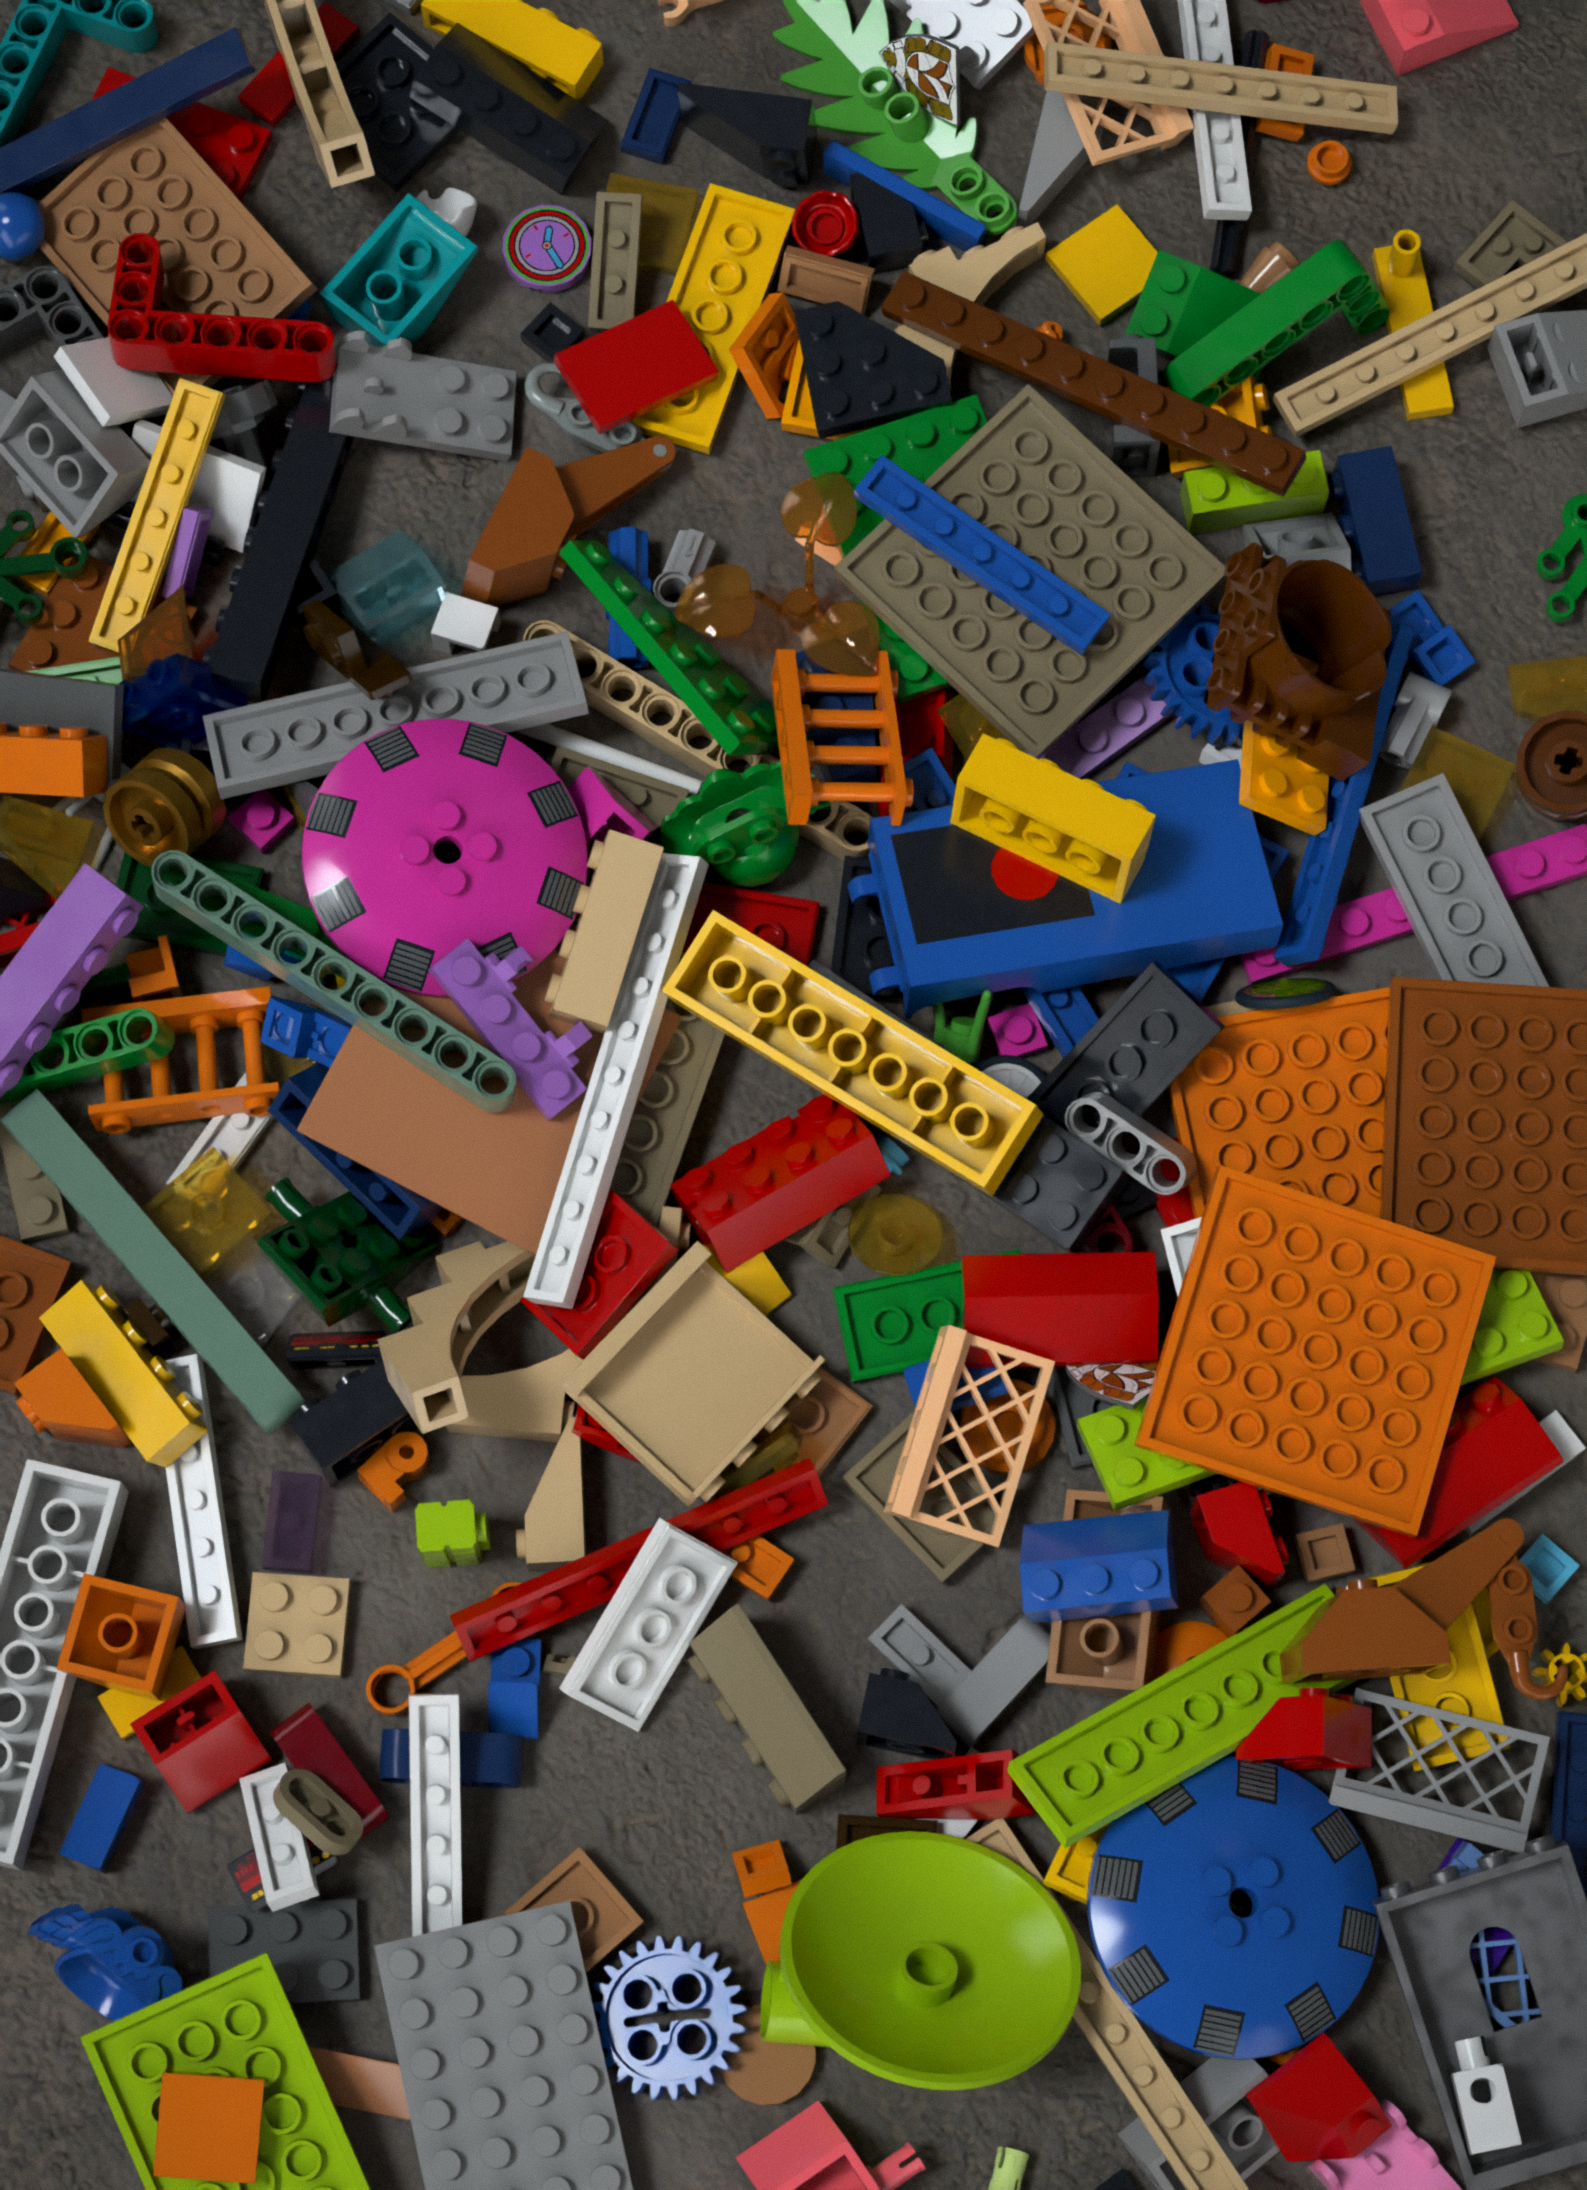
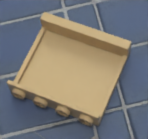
M698 1241L571 1372L560 1387L688 1507L699 1496L707 1502L726 1482L719 1474L730 1462L734 1463L738 1468L758 1447L752 1441L753 1437L763 1427L771 1433L790 1413L783 1405L794 1393L801 1399L809 1393L821 1380V1377L815 1371L825 1361L821 1355L813 1361L707 1262L711 1253Z

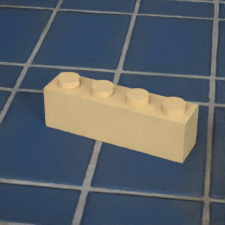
M611 829L608 831L604 842L595 840L587 863V867L595 869L590 886L581 884L573 907V912L581 915L576 930H566L558 955L566 958L561 976L552 974L544 1001L552 1003L549 1017L571 1024L582 1021L587 1029L602 1034L607 1029L664 847Z

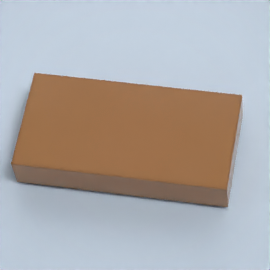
M788 245L784 252L777 292H784V294L821 304L839 301L864 315L868 306L875 269Z

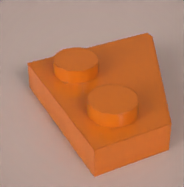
M784 292L772 293L766 297L729 349L766 419L782 418L785 405L779 401L782 382L790 381L799 340L795 314Z

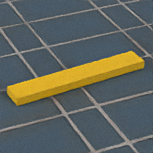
M179 378L88 642L124 655L136 656L176 540L183 508L188 506L226 396L224 393Z

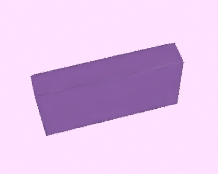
M199 504L183 508L161 597L179 601L193 596L214 514L212 508Z

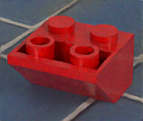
M1240 1482L1198 1495L1189 1514L1204 1558L1229 1572L1239 1564L1257 1586L1265 1590L1276 1588L1285 1573L1284 1565L1289 1563V1557L1282 1537L1280 1535L1273 1537L1268 1518L1273 1517V1511L1266 1491L1264 1489L1257 1491L1256 1486Z
M215 1670L130 1723L154 1764L188 1814L238 1783L239 1778L252 1774L272 1761L222 1678Z

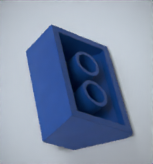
M1169 1510L1023 1525L1019 1563L1023 1613L1032 1623L1179 1608Z

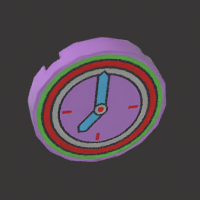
M538 205L524 210L511 220L503 235L502 254L508 273L520 286L531 290L530 287L542 290V293H556L571 288L584 277L592 257V239L586 224L575 212L559 205Z

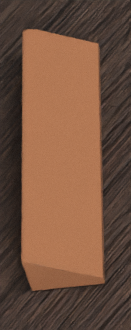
M310 2047L335 2106L410 2120L399 2064Z

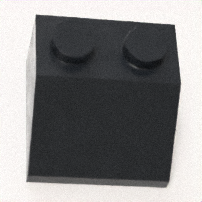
M881 1668L880 1675L869 1673L856 1744L928 1760L954 1757L957 1746L956 1739L919 1683L909 1681V1673L890 1668Z

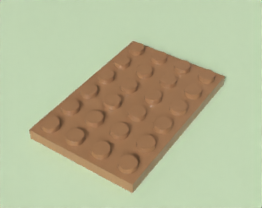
M167 117L89 156L39 202L46 221L44 239L39 248L106 325L108 324L119 247L127 236L134 233L150 234L160 244L165 276L160 311L286 319L318 290ZM156 372L172 396L174 395L179 378L211 388L223 377Z

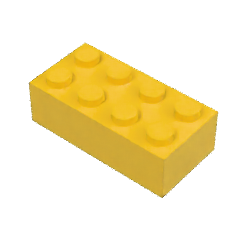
M983 733L957 778L950 823L1121 904L1146 858L1156 815L1149 812L1144 805L1135 800H1124L1105 791L1100 784L1093 780H1081L1062 771L1056 763L1048 759H1037L1020 751L1012 742L1006 739H995Z

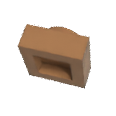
M1343 1523L1295 1535L1294 1540L1306 1584L1355 1572L1356 1569Z

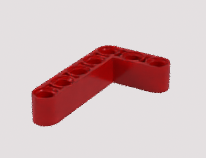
M134 233L127 236L121 242L107 324L112 356L120 367L140 371L302 382H322L329 379L335 373L337 363L334 335L330 327L324 323L160 311L165 279L160 244L156 238L145 233Z

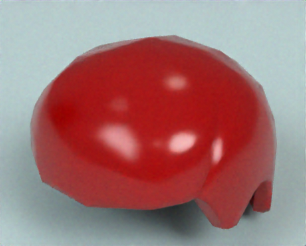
M827 190L814 192L799 203L792 216V235L800 248L826 256L838 258L850 251L860 234V217L854 203L843 193Z

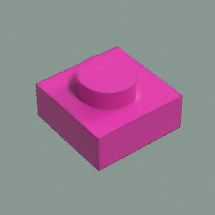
M266 789L256 791L228 817L230 823L262 854L296 824L295 817Z
M1030 1004L987 1018V1024L999 1055L1026 1058L1047 1051L1048 1044L1038 1017Z

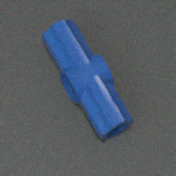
M619 527L615 531H610L609 551L613 559L652 594V578H648V531H643L636 527ZM605 609L606 620H609L608 656L633 671L649 667V660Z

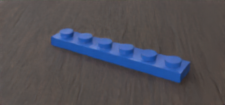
M881 455L854 489L853 497L1081 656L1109 621L1111 615L1109 612L885 456Z

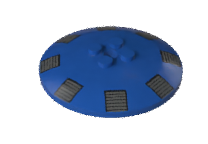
M1225 1756L1108 1823L1093 1856L1088 1879L1087 1916L1090 1935L1101 1968L1115 1993L1143 2024L1159 2036L1191 2052L1215 2058L1248 2060L1269 2057L1303 2045L1324 2032L1349 2008L1360 1992L1375 1956L1380 1924L1372 1901L1379 1898L1376 1878L1366 1849L1353 1825L1340 1808L1331 1805L1329 1797L1312 1783L1294 1772L1265 1761L1262 1764L1247 1763L1236 1760V1757ZM1234 1890H1241L1251 1898L1252 1911L1247 1918L1236 1916L1230 1909L1229 1897Z

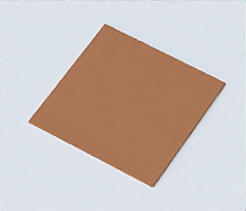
M554 950L538 967L526 976L513 982L517 989L512 994L543 1033L551 1030L554 1036L558 1038L569 1031L574 1024L549 1017L552 1003L544 1001L552 974L561 976L566 962L564 961L565 958L558 956L559 952ZM395 989L492 1052L450 998L419 996ZM369 999L365 1002L362 1011L367 1015L377 1016L382 1014L387 1007L378 999ZM667 1008L664 1009L634 1109L682 1019V1016ZM353 1024L296 1131L536 1256L587 1090L553 1118L546 1120L516 1082L515 1097L512 1104L500 1112H487L420 1070ZM418 1025L407 1026L401 1031V1036L410 1042H418L427 1034ZM589 1030V1032L593 1036L573 1052L579 1059V1062L571 1068L586 1088H588L604 1037V1033ZM458 1051L447 1052L441 1057L442 1063L450 1068L461 1067L467 1061L466 1057ZM498 1077L487 1078L481 1083L482 1089L489 1094H499L507 1088L506 1083Z

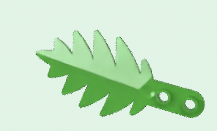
M782 0L794 23L773 32L774 39L799 54L819 61L783 73L780 76L781 81L787 86L804 92L844 99L814 110L817 128L845 134L875 136L847 146V148L888 171L910 173L901 178L924 191L939 189L960 211L985 224L986 234L988 235L1002 234L1015 224L1018 218V206L1015 200L972 159L978 137V124L975 118L970 117L958 134L959 126L950 124L923 109L917 97L905 92L887 68L879 54L891 42L889 19L884 0H872L855 31H853L851 16L845 0H820L819 2L816 0ZM915 18L905 35L924 34L921 19ZM974 185L970 190L964 191L967 187ZM1002 212L1000 215L991 218L993 214Z

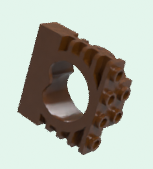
M1253 542L1241 552H1235L1225 566L1224 574L1227 579L1224 596L1218 609L1219 614H1221L1219 630L1212 647L1213 652H1215L1213 668L1206 685L1209 691L1207 708L1215 712H1219L1224 707L1231 710L1230 720L1238 724L1243 723L1247 719L1252 721L1253 732L1261 736L1270 731L1275 733V743L1284 748L1292 743L1298 745V760L1342 782L1370 764L1380 688L1384 684L1387 674L1384 659L1385 650L1389 646L1392 637L1391 611L1383 608L1365 585L1366 583L1344 566L1330 560L1321 559L1299 560L1286 568L1285 558L1276 554L1268 560L1263 557L1264 548ZM1279 619L1294 627L1311 645L1318 661L1317 671L1313 675L1302 666L1292 653L1283 636Z

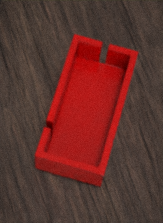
M825 1094L815 1097L807 1105L797 1110L798 1117L792 1120L788 1115L783 1119L774 1121L766 1129L742 1143L731 1146L725 1153L701 1167L690 1170L684 1177L670 1184L687 1222L691 1223L692 1230L703 1244L708 1247L710 1253L726 1273L891 1176L873 1134L854 1112Z

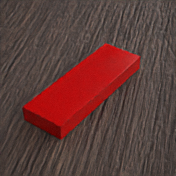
M324 1L317 9L335 61L360 32L359 27ZM280 51L275 54L238 95L240 104L272 128L297 103Z

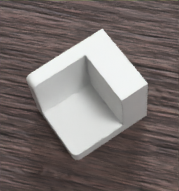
M446 592L431 631L434 650L451 655L455 644L477 651H484L491 632H498L501 624L499 608Z

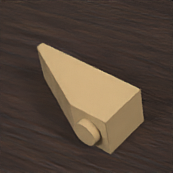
M569 1417L524 1515L525 1529H516L517 1559L526 1558L529 1572L552 1571L586 1556L582 1438L572 1433L575 1417Z

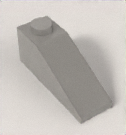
M1046 91L1019 206L1017 226H1024V228L1030 226L1089 158L1061 92ZM1078 95L1083 104L1096 110L1099 99ZM1100 125L1097 126L1095 131L1099 145L1104 127Z

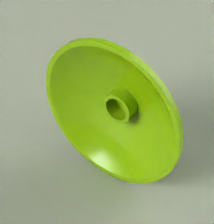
M891 1832L863 1838L845 1845L823 1858L805 1875L792 1894L786 1908L780 1932V1961L769 1960L765 1968L760 2005V2037L762 2042L831 2047L848 2061L876 2076L912 2087L931 2090H965L993 2085L1008 2080L1041 2061L1064 2035L1075 2011L1081 1987V1961L1077 1942L1066 1916L1049 1892L1019 1865L985 1846L966 1839L932 1832Z

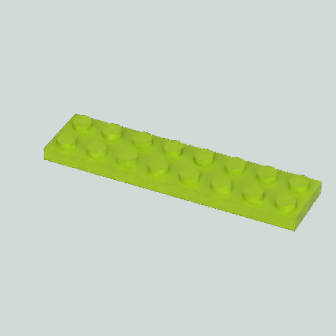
M1326 1583L1013 1759L1008 1764L1007 1773L1064 1849L1235 1751L1280 1697L1299 1696L1300 1688L1310 1687L1329 1689V1694H1334L1358 1680L1282 1685L1280 1653L1320 1604L1335 1594Z

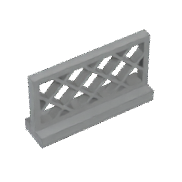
M1356 1688L1353 1699L1354 1704L1362 1706L1363 1700L1384 1705L1395 1724L1372 1737V1754L1383 1772L1367 1782L1346 1778L1347 1769H1337L1329 1798L1331 1805L1517 1853L1524 1852V1844L1528 1837V1830L1550 1737ZM1392 1708L1412 1713L1399 1721ZM1419 1715L1432 1717L1443 1736L1418 1751L1403 1725ZM1440 1720L1456 1723L1460 1726L1448 1733ZM1468 1727L1479 1729L1492 1748L1466 1763L1451 1737ZM1398 1728L1413 1754L1388 1769L1373 1743ZM1489 1732L1509 1738L1496 1745ZM1517 1739L1538 1744L1533 1765L1517 1775L1513 1773L1500 1749ZM1447 1741L1462 1766L1436 1781L1421 1755ZM1495 1753L1510 1779L1485 1793L1470 1767ZM1417 1759L1432 1784L1414 1795L1402 1792L1391 1773ZM1465 1771L1480 1797L1464 1807L1452 1805L1446 1798L1440 1785ZM1531 1773L1526 1793L1518 1780ZM1387 1777L1394 1790L1374 1785V1783ZM1514 1783L1524 1800L1520 1822L1499 1817L1488 1798ZM1435 1789L1443 1802L1422 1796ZM1484 1801L1491 1814L1471 1810V1808Z

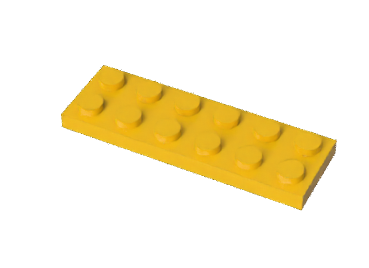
M712 183L709 184L666 302L674 300L719 371L718 378L707 385L632 419L631 421L640 428L641 434L650 437L663 436L670 439L673 444L710 454L740 371L729 349L767 297L792 228L794 208Z

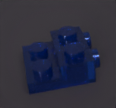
M179 653L168 656L164 660L156 659L150 663L146 673L142 676L136 677L130 682L122 681L119 683L124 685L122 729L177 750H181L182 738L192 739L194 746L207 738L203 715L248 705L245 694L213 682L209 665Z

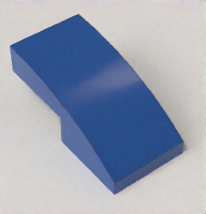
M1418 589L1389 609L1391 611V625L1402 623L1414 631L1409 647L1408 659L1428 680L1443 686L1476 662L1451 625L1443 626Z
M269 997L260 1041L292 1058L308 1057L330 1068L353 1025L339 1016L279 997Z

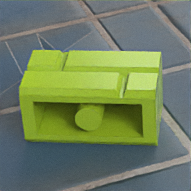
M470 1499L447 1501L446 1506H442L441 1502L418 1503L415 1509L417 1548L428 1569L450 1567L452 1562H456L457 1566L480 1564L481 1559H483L482 1550H491L489 1521L486 1519V1512L477 1513Z

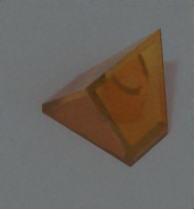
M182 585L124 636L118 639L122 681L199 700L203 697L199 658L185 591Z

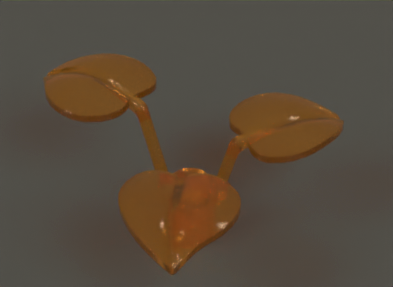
M826 473L797 484L787 493L783 500L781 518L785 529L794 537L807 538L805 543L804 588H796L786 595L783 604L779 605L759 590L750 591V574L743 567L732 564L716 565L698 574L683 590L675 610L677 622L686 624L698 632L713 638L735 637L744 633L753 623L756 616V606L753 600H758L773 610L778 618L786 617L791 631L801 636V643L805 654L818 666L848 676H876L879 671L880 629L874 613L867 606L859 602L840 601L831 605L824 615L814 586L815 541L830 547L838 546L849 537L856 524L857 502L856 498L853 497L854 491L849 481L840 473Z

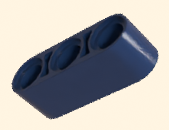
M409 1729L382 1730L379 1766L380 1781L410 1784ZM459 1731L460 1786L486 1788L521 1787L524 1749L523 1736L505 1733Z

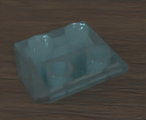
M400 529L326 574V577L337 592L341 608L350 621L380 647L439 611L447 592L446 583L421 547Z

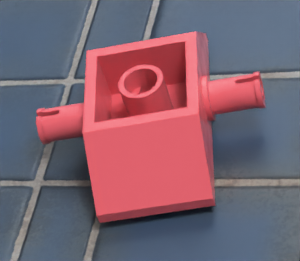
M819 2100L736 2157V2160L756 2190H895L919 2172L926 2170L919 2157L905 2167H899L901 2163L916 2153L909 2142H906L903 2147L873 2168L869 2165L864 2166Z

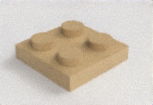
M253 1572L243 1670L245 1672L342 1678L351 1580L347 1578Z

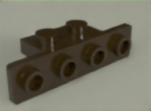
M319 599L302 607L308 623L303 626V631L300 632L303 641L370 700L391 697L399 692L400 687L412 682L411 674L404 666L341 613L335 614Z

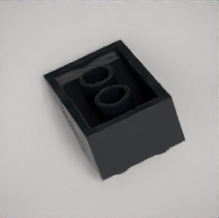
M678 82L677 94L684 126L765 179H770L776 185L795 187L798 183H810L818 135L812 99Z

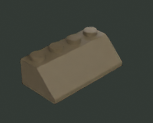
M739 1603L731 1607L689 1642L690 1651L693 1654L692 1657L687 1659L689 1666L702 1685L710 1680L720 1696L713 1701L717 1710L728 1726L737 1722L746 1736L744 1740L739 1742L754 1767L763 1763L769 1772L772 1780L766 1783L781 1809L790 1805L796 1815L845 1783L846 1769Z

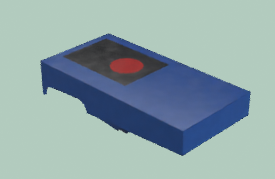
M1238 759L1097 782L1105 791L1124 800H1135L1144 805L1149 812L1156 815L1146 858L1121 904L951 824L950 819L953 805L904 813L901 826H891L890 815L870 818L867 844L870 852L868 857L873 874L858 876L852 879L847 886L852 904L866 896H876L879 899L894 966L880 968L870 974L869 980L873 996H876L885 989H899L900 992H903L905 1020L911 1019L915 1012L926 1006L982 995L985 990H990L993 993L1013 988L1031 987L1036 989L1038 993L1141 974L1156 960L1167 969L1277 947L1283 922L1252 809L1239 805L1241 769Z

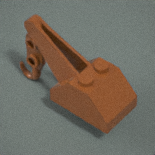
M1500 1519L1391 1587H1378L1376 1579L1350 1581L1347 1582V1587L1337 1588L1336 1595L1320 1604L1280 1653L1282 1685L1428 1674L1451 1663L1449 1639L1446 1630L1484 1587L1487 1586L1492 1636L1509 1666L1514 1686L1522 1695L1532 1700L1546 1701L1555 1698L1563 1691L1567 1683L1568 1667L1566 1665L1558 1667L1557 1677L1550 1685H1538L1530 1677L1529 1662L1537 1639L1538 1626L1532 1576L1529 1569L1516 1556L1517 1550L1524 1541V1532L1520 1524L1513 1519Z

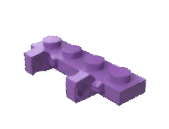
M467 938L431 966L428 971L492 1052L505 1060L513 1068L516 1074V1082L546 1120H549L587 1090L586 1086L571 1068L579 1062V1059L573 1052L593 1035L582 1021L575 1023L569 1031L558 1038L554 1036L551 1030L543 1033L512 994L517 987L510 979L520 969L533 961L522 945L500 961L494 952L483 958Z

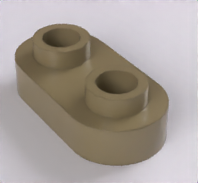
M292 1769L282 1776L275 1787L273 1801L278 1811L319 1849L331 1855H344L354 1848L363 1833V1823L360 1816L317 1775L304 1769Z

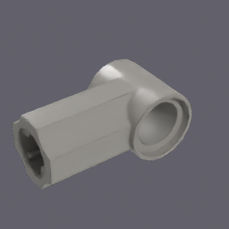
M691 528L679 530L663 572L656 578L653 585V596L683 624L689 622L694 616L695 601L717 547L716 541L710 539L705 533ZM671 594H680L685 597L676 603L664 600L665 597Z
M1410 672L1393 706L1395 712L1386 726L1385 740L1380 747L1378 756L1385 763L1395 768L1411 770L1431 728H1436L1453 691Z

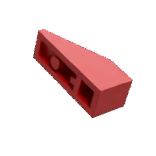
M1013 1749L877 1767L876 1815L879 1817L993 1820L1036 1814V1810L1007 1773L1009 1762L1020 1756Z

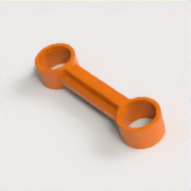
M504 1583L493 1591L491 1597L522 1583ZM456 1630L402 1667L389 1664L377 1668L370 1675L366 1684V1695L374 1710L386 1717H399L409 1711L408 1698L402 1705L391 1708L382 1706L377 1702L375 1687L383 1676L388 1674L402 1675L408 1680L409 1694H417L418 1690L467 1658Z

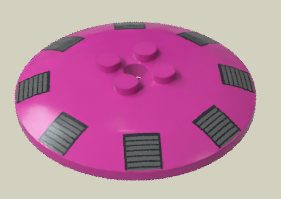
M427 719L400 724L366 739L347 753L327 775L315 795L306 820L301 848L303 880L309 903L318 923L337 950L347 959L390 987L407 993L433 998L450 997L428 969L467 938L483 958L494 952L500 961L522 945L533 961L520 969L510 979L512 982L521 979L538 967L553 953L563 940L566 930L572 925L577 914L573 912L574 903L581 884L586 885L588 869L587 844L580 814L572 796L554 770L537 753L510 735L489 726L456 719ZM441 841L453 842L460 850L459 860L451 864L440 862L434 854V846Z

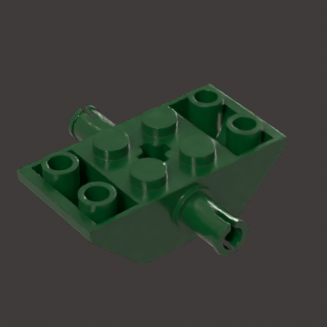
M287 1177L279 1180L270 1188L265 1195V1200L271 1203L288 1223L261 1236L257 1241V1245L264 1259L328 1327L367 1306L391 1330L392 1334L405 1330L413 1322L409 1307L393 1289L439 1247L440 1244L427 1232L425 1227L399 1240L350 1191L322 1206L316 1205L313 1207Z

